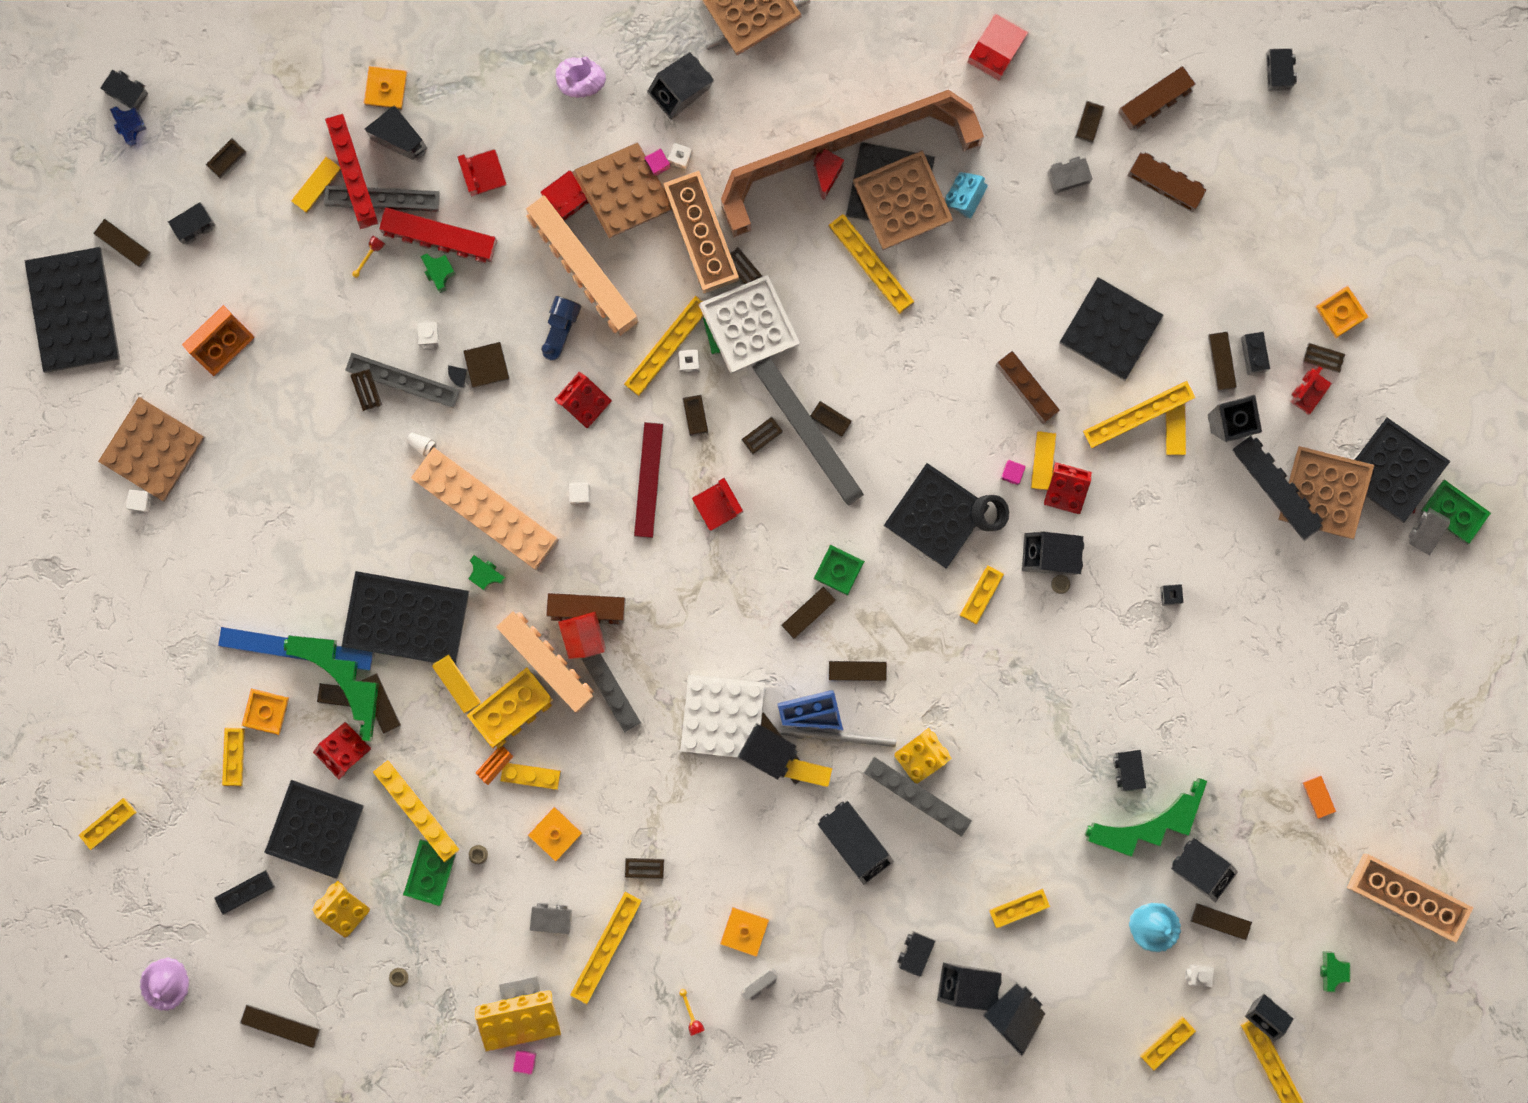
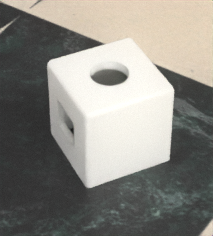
M674 143L668 161L670 165L686 170L693 151L688 147Z
M698 350L679 351L680 372L699 371ZM685 359H693V363H685Z
M588 483L569 484L570 504H590Z
M129 490L126 509L149 513L152 494Z

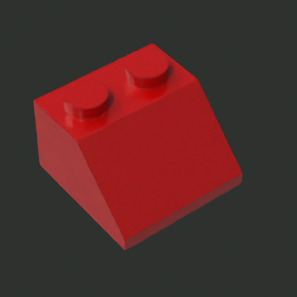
M826 149L822 153L818 152L813 161L815 178L821 199L823 200L827 197L844 167V159Z
M596 612L558 622L569 659L584 658L605 652L606 646Z

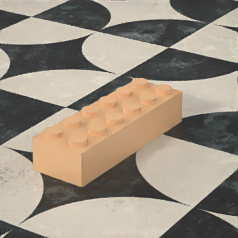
M696 171L663 183L703 294L738 282V273L700 172Z
M513 611L496 628L563 700L578 713L594 698L592 695L594 690L587 683L582 684L579 681L581 676L574 669L569 670L566 667L568 662L561 655L558 654L556 656L553 653L554 647L545 640L543 642L539 638L542 636L535 627L532 626L530 628L526 624L528 620L522 613H515Z
M1363 854L1347 886V889L1456 943L1473 910V907L1369 854Z

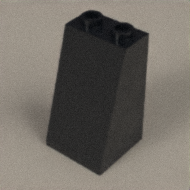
M849 801L841 802L834 808L835 811L831 814L827 813L822 816L817 825L862 884L865 885L890 866L894 860Z

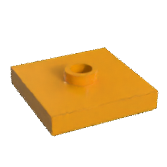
M369 66L364 104L391 108L395 105L397 109H402L407 71Z
M1346 286L1315 306L1335 338H1338L1369 318L1349 286Z
M251 688L241 726L280 735L289 697Z
M553 807L528 836L554 861H557L578 839L582 832L558 809Z
M732 907L720 944L757 957L769 919Z

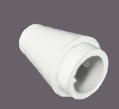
M410 433L406 441L423 456L428 455L433 447L436 448V443L433 442V439Z

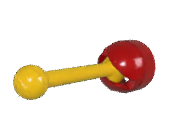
M372 235L369 240L370 250L357 270L352 272L353 277L358 278L360 276L361 269L373 251H380L386 243Z
M681 989L679 994L683 997L691 1019L688 1029L690 1036L705 1031L703 1024L699 1020H695L686 996L687 991Z

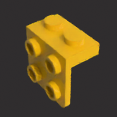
M930 728L924 730L894 753L897 761L916 784L952 759L948 750L941 745L937 735Z
M337 880L327 889V893L316 901L312 910L320 921L346 938L369 913L370 908L349 893L345 886Z

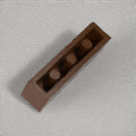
M1181 66L1120 107L1118 113L1130 130L1135 127L1138 130L1146 124L1145 120L1150 117L1152 119L1156 118L1162 113L1161 110L1166 106L1168 109L1178 102L1177 99L1181 96L1183 98L1189 96L1196 84L1186 69Z
M1140 152L1127 176L1193 213L1207 191L1204 185L1194 180L1193 182L1189 180L1188 176L1180 171H1173L1167 163L1157 162L1151 154Z
M1013 351L997 362L995 366L1042 424L1046 423L1060 411Z
M548 593L546 616L551 617V621H562V618H574L596 612L599 623H601V620H608V624L620 625V621H624L626 598Z

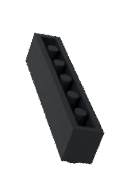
M1249 436L1232 449L1233 453L1305 542L1323 528L1321 524L1323 522L1322 518L1317 512L1315 514L1309 509L1311 507L1310 503L1305 497L1300 498L1297 494L1299 490L1293 482L1288 483L1285 479L1287 474L1281 467L1276 468L1273 464L1275 459L1269 452L1264 453L1261 449L1263 444L1257 437L1253 439L1252 436Z

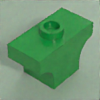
M428 253L420 256L427 268L424 272L429 282L433 280L439 293L447 290V280L456 275L447 256L443 255L439 258H432Z
M475 555L469 560L473 565V572L468 579L482 590L486 591L493 583L503 584L507 579L495 570L497 566L489 560L485 563Z
M1323 951V966H1320V976L1323 977L1324 991L1335 992L1338 984L1350 982V962L1338 961L1335 953L1331 951Z

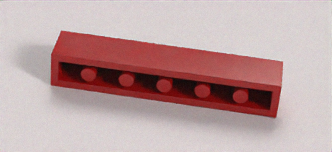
M344 114L326 118L325 121L360 230L377 225V217Z
M385 208L379 228L384 237L390 239L399 237L402 238L401 241L412 244L414 241L427 249H431V246L436 247L438 251L449 254L450 251L457 253L456 256L465 259L470 256L475 258V261L486 264V261H492L497 244V239L494 236Z

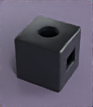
M1182 584L1163 585L1160 587L1162 605L1184 603ZM1171 591L1174 593V598H1170Z

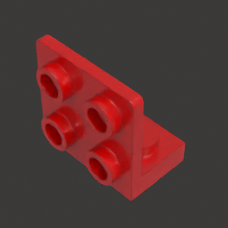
M495 149L468 158L465 157V154L457 156L471 197L507 185Z
M571 170L540 192L542 196L544 195L564 221L589 204Z
M1320 366L1308 371L1302 379L1304 383L1299 387L1297 386L1291 394L1293 399L1290 402L1308 415L1312 413L1332 385L1331 382L1319 374L1323 369Z
M578 372L554 399L555 402L566 409L585 428H589L612 402L599 387L581 372Z
M1055 462L1044 505L1081 514L1091 483L1092 472Z
M725 477L719 480L716 485L692 498L710 531L743 513V509Z
M344 722L322 740L313 753L340 780L355 763L370 752L371 747L362 740L347 722Z

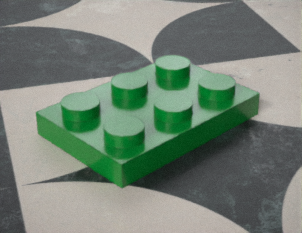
M1445 479L1441 481L1421 509L1422 512H1427L1431 508L1449 518L1450 524L1447 530L1466 544H1470L1491 514V512Z
M420 839L403 895L441 906L456 854L444 863L429 842Z

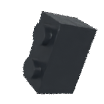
M1292 48L1269 49L1266 53L1268 91L1291 90L1297 82V75L1293 72L1296 56L1293 54Z
M112 69L100 89L110 97L137 112L148 95V92L144 89L145 85L137 80L132 82L128 79L129 75L121 70L116 72Z
M201 202L168 221L182 244L192 243L196 240V236L201 233L206 234L213 229L212 227L216 225Z
M1264 331L1242 336L1241 342L1247 375L1264 373L1270 370Z
M1141 750L1117 752L1116 757H1113L1114 768H1118L1119 775L1116 776L1117 788H1120L1121 791L1146 788Z
M915 931L912 934H908L904 945H907L904 953L900 952L897 959L898 967L921 977L935 940Z
M1265 994L1252 1003L1245 1015L1250 1022L1274 1042L1286 1034L1294 1020Z

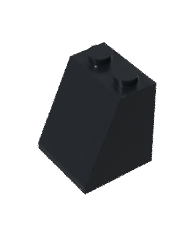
M689 52L657 73L647 92L672 120L709 90L714 79L700 64L699 60Z
M395 105L365 128L371 140L411 160L419 159L426 153L427 147L424 141Z
M1255 395L1219 404L1207 415L1211 433L1225 442L1262 432Z
M1044 531L1024 533L1022 571L1067 575L1081 574L1083 568L1084 536Z
M756 723L737 757L778 780L780 777L784 778L789 769L786 767L788 761H793L798 751L795 750L796 745Z
M1193 838L1192 841L1189 840L1185 844L1184 852L1181 856H1177L1174 859L1171 869L1216 903L1238 871L1230 862Z
M943 962L937 1001L955 1007L988 1011L999 1000L998 994L1002 984V973Z
M1016 983L983 1016L1022 1056L1046 1013L1040 1008L1043 1004L1036 997L1031 998L1032 992L1026 986L1021 988Z

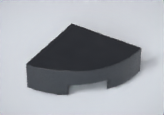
M448 365V374L452 382L458 387L464 388L467 369Z

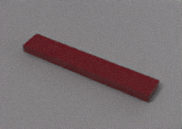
M644 422L634 529L635 537L653 538L664 425L661 423Z

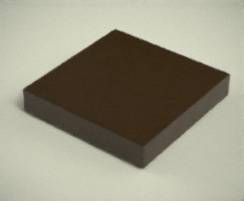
M501 342L463 351L472 388L510 379Z

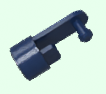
M558 295L555 296L549 310L550 317L548 323L551 325L545 344L541 347L543 356L546 359L554 361L560 357L572 324L576 323L582 308L581 304Z

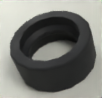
M985 495L975 501L971 514L973 522L980 530L997 531L1006 526L1010 512L1008 504L1002 497L998 495ZM988 502H992L997 510V518L993 524L987 523L984 517V508Z

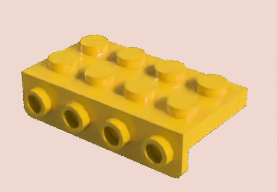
M526 667L467 714V717L490 744V747H497L499 749L507 743L505 739L508 736L512 735L514 737L522 731L520 727L523 724L527 723L529 725L537 719L536 714L542 710L544 713L552 707L551 702L553 699L528 667Z
M541 991L531 995L483 1004L475 1008V1019L485 1052L561 1035L551 991Z

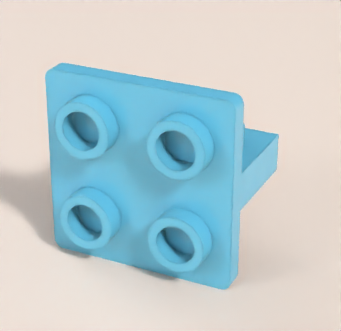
M959 172L949 193L946 195L945 202L947 207L954 208L966 218L971 219L988 187L984 182L985 178L980 175Z

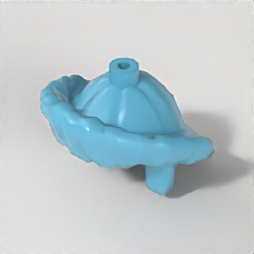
M1149 903L1136 908L1130 916V932L1136 943L1146 951L1161 952L1172 948L1177 943L1181 933L1179 917L1165 904Z

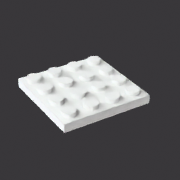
M768 275L699 304L730 373H734L800 344Z
M688 675L680 751L737 757L755 724L761 725L765 683Z

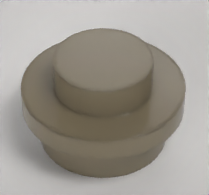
M1057 575L1052 579L1051 587L1054 592L1064 594L1070 589L1071 584L1067 576Z
M475 845L469 850L468 856L472 863L482 864L488 858V851L482 845Z
M395 968L389 974V981L395 987H402L408 982V973L403 968Z

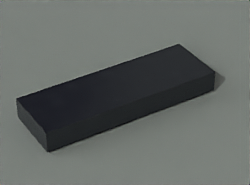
M267 870L214 897L222 915L273 889L275 885Z

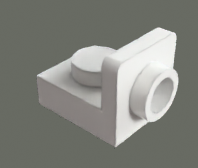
M437 322L418 323V345L423 347L424 350L434 349V346H439Z
M1190 965L1189 969H1186L1185 980L1191 986L1212 987L1214 968Z

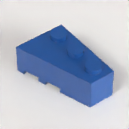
M833 690L777 703L782 725L843 730Z

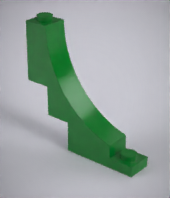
M288 635V639L284 641L286 654L307 659L327 671L344 691L352 709L354 720L364 721V725L360 726L362 740L373 741L379 683L356 681L358 662L335 659L337 640Z
M1197 778L1196 781L1192 782L1190 788L1192 795L1181 793L1161 814L1143 823L1112 827L1092 822L1091 826L1088 825L1085 831L1086 841L1132 857L1138 839L1161 846L1166 829L1189 836L1207 780Z

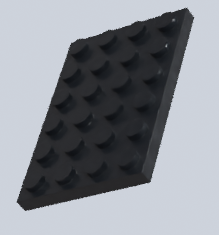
M96 247L24 260L43 372L48 373L119 360L120 356L102 249Z
M355 571L341 647L436 663L449 655L456 665L470 591Z

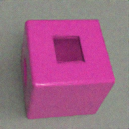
M658 149L644 157L654 176H658L670 169V163L662 149Z
M1008 460L1000 479L1019 485L1026 466Z
M517 1050L513 1071L532 1074L536 1053Z

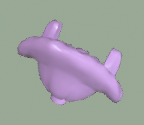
M588 57L565 59L556 68L557 86L563 94L569 97L585 98L586 96L596 94L604 87L606 82L604 70L595 62L590 61Z
M164 958L151 963L141 975V995L149 1006L160 1011H168L180 1005L188 994L189 978L184 965L179 963L178 960Z

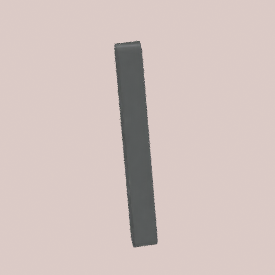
M768 357L753 365L752 368L844 502L849 506L864 496L856 481L771 358Z

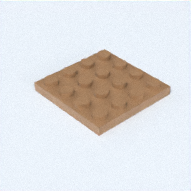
M702 0L736 56L802 17L792 0Z
M638 142L579 167L572 172L609 239L672 211L666 192L657 175H653L650 166L645 161L644 157L646 156Z
M923 150L852 181L882 251L953 221Z
M138 397L98 462L165 502L205 437Z
M1298 446L1288 483L1293 482L1299 490L1297 494L1300 498L1305 497L1310 503L1311 507L1309 509L1313 514L1317 512L1322 518L1323 522L1321 524L1323 528L1319 531L1354 540L1374 465ZM1280 512L1278 520L1289 523Z

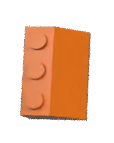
M223 305L182 345L214 377L255 336Z

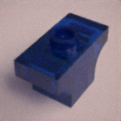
M117 106L111 108L110 111L116 121L114 127L119 135L122 134L125 142L130 147L137 144V135L147 129L139 112L135 108L128 111H122Z

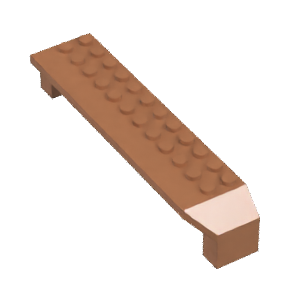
M948 89L733 169L721 197V206L733 238L751 231V222L743 203L753 182L812 161L818 152L822 153L824 149L833 153L927 117H932L954 127L963 152L980 146L984 139L973 106Z

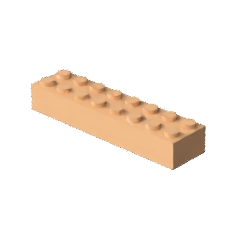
M543 195L527 207L528 215L526 217L528 222L534 229L536 227L539 229V236L545 244L547 242L551 244L549 246L551 252L556 258L560 257L562 259V266L568 274L570 272L574 274L572 276L574 282L579 288L583 287L585 289V296L591 304L593 302L597 304L595 306L597 312L602 318L606 317L608 319V326L613 333L618 332L621 336L639 322L637 315L548 199Z
M434 447L411 477V479L535 570H537L559 540Z

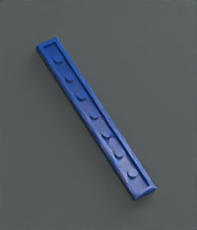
M221 627L218 646L307 660L286 654L284 641L288 639L287 637ZM337 646L335 659L358 662L357 669L371 671L374 652Z

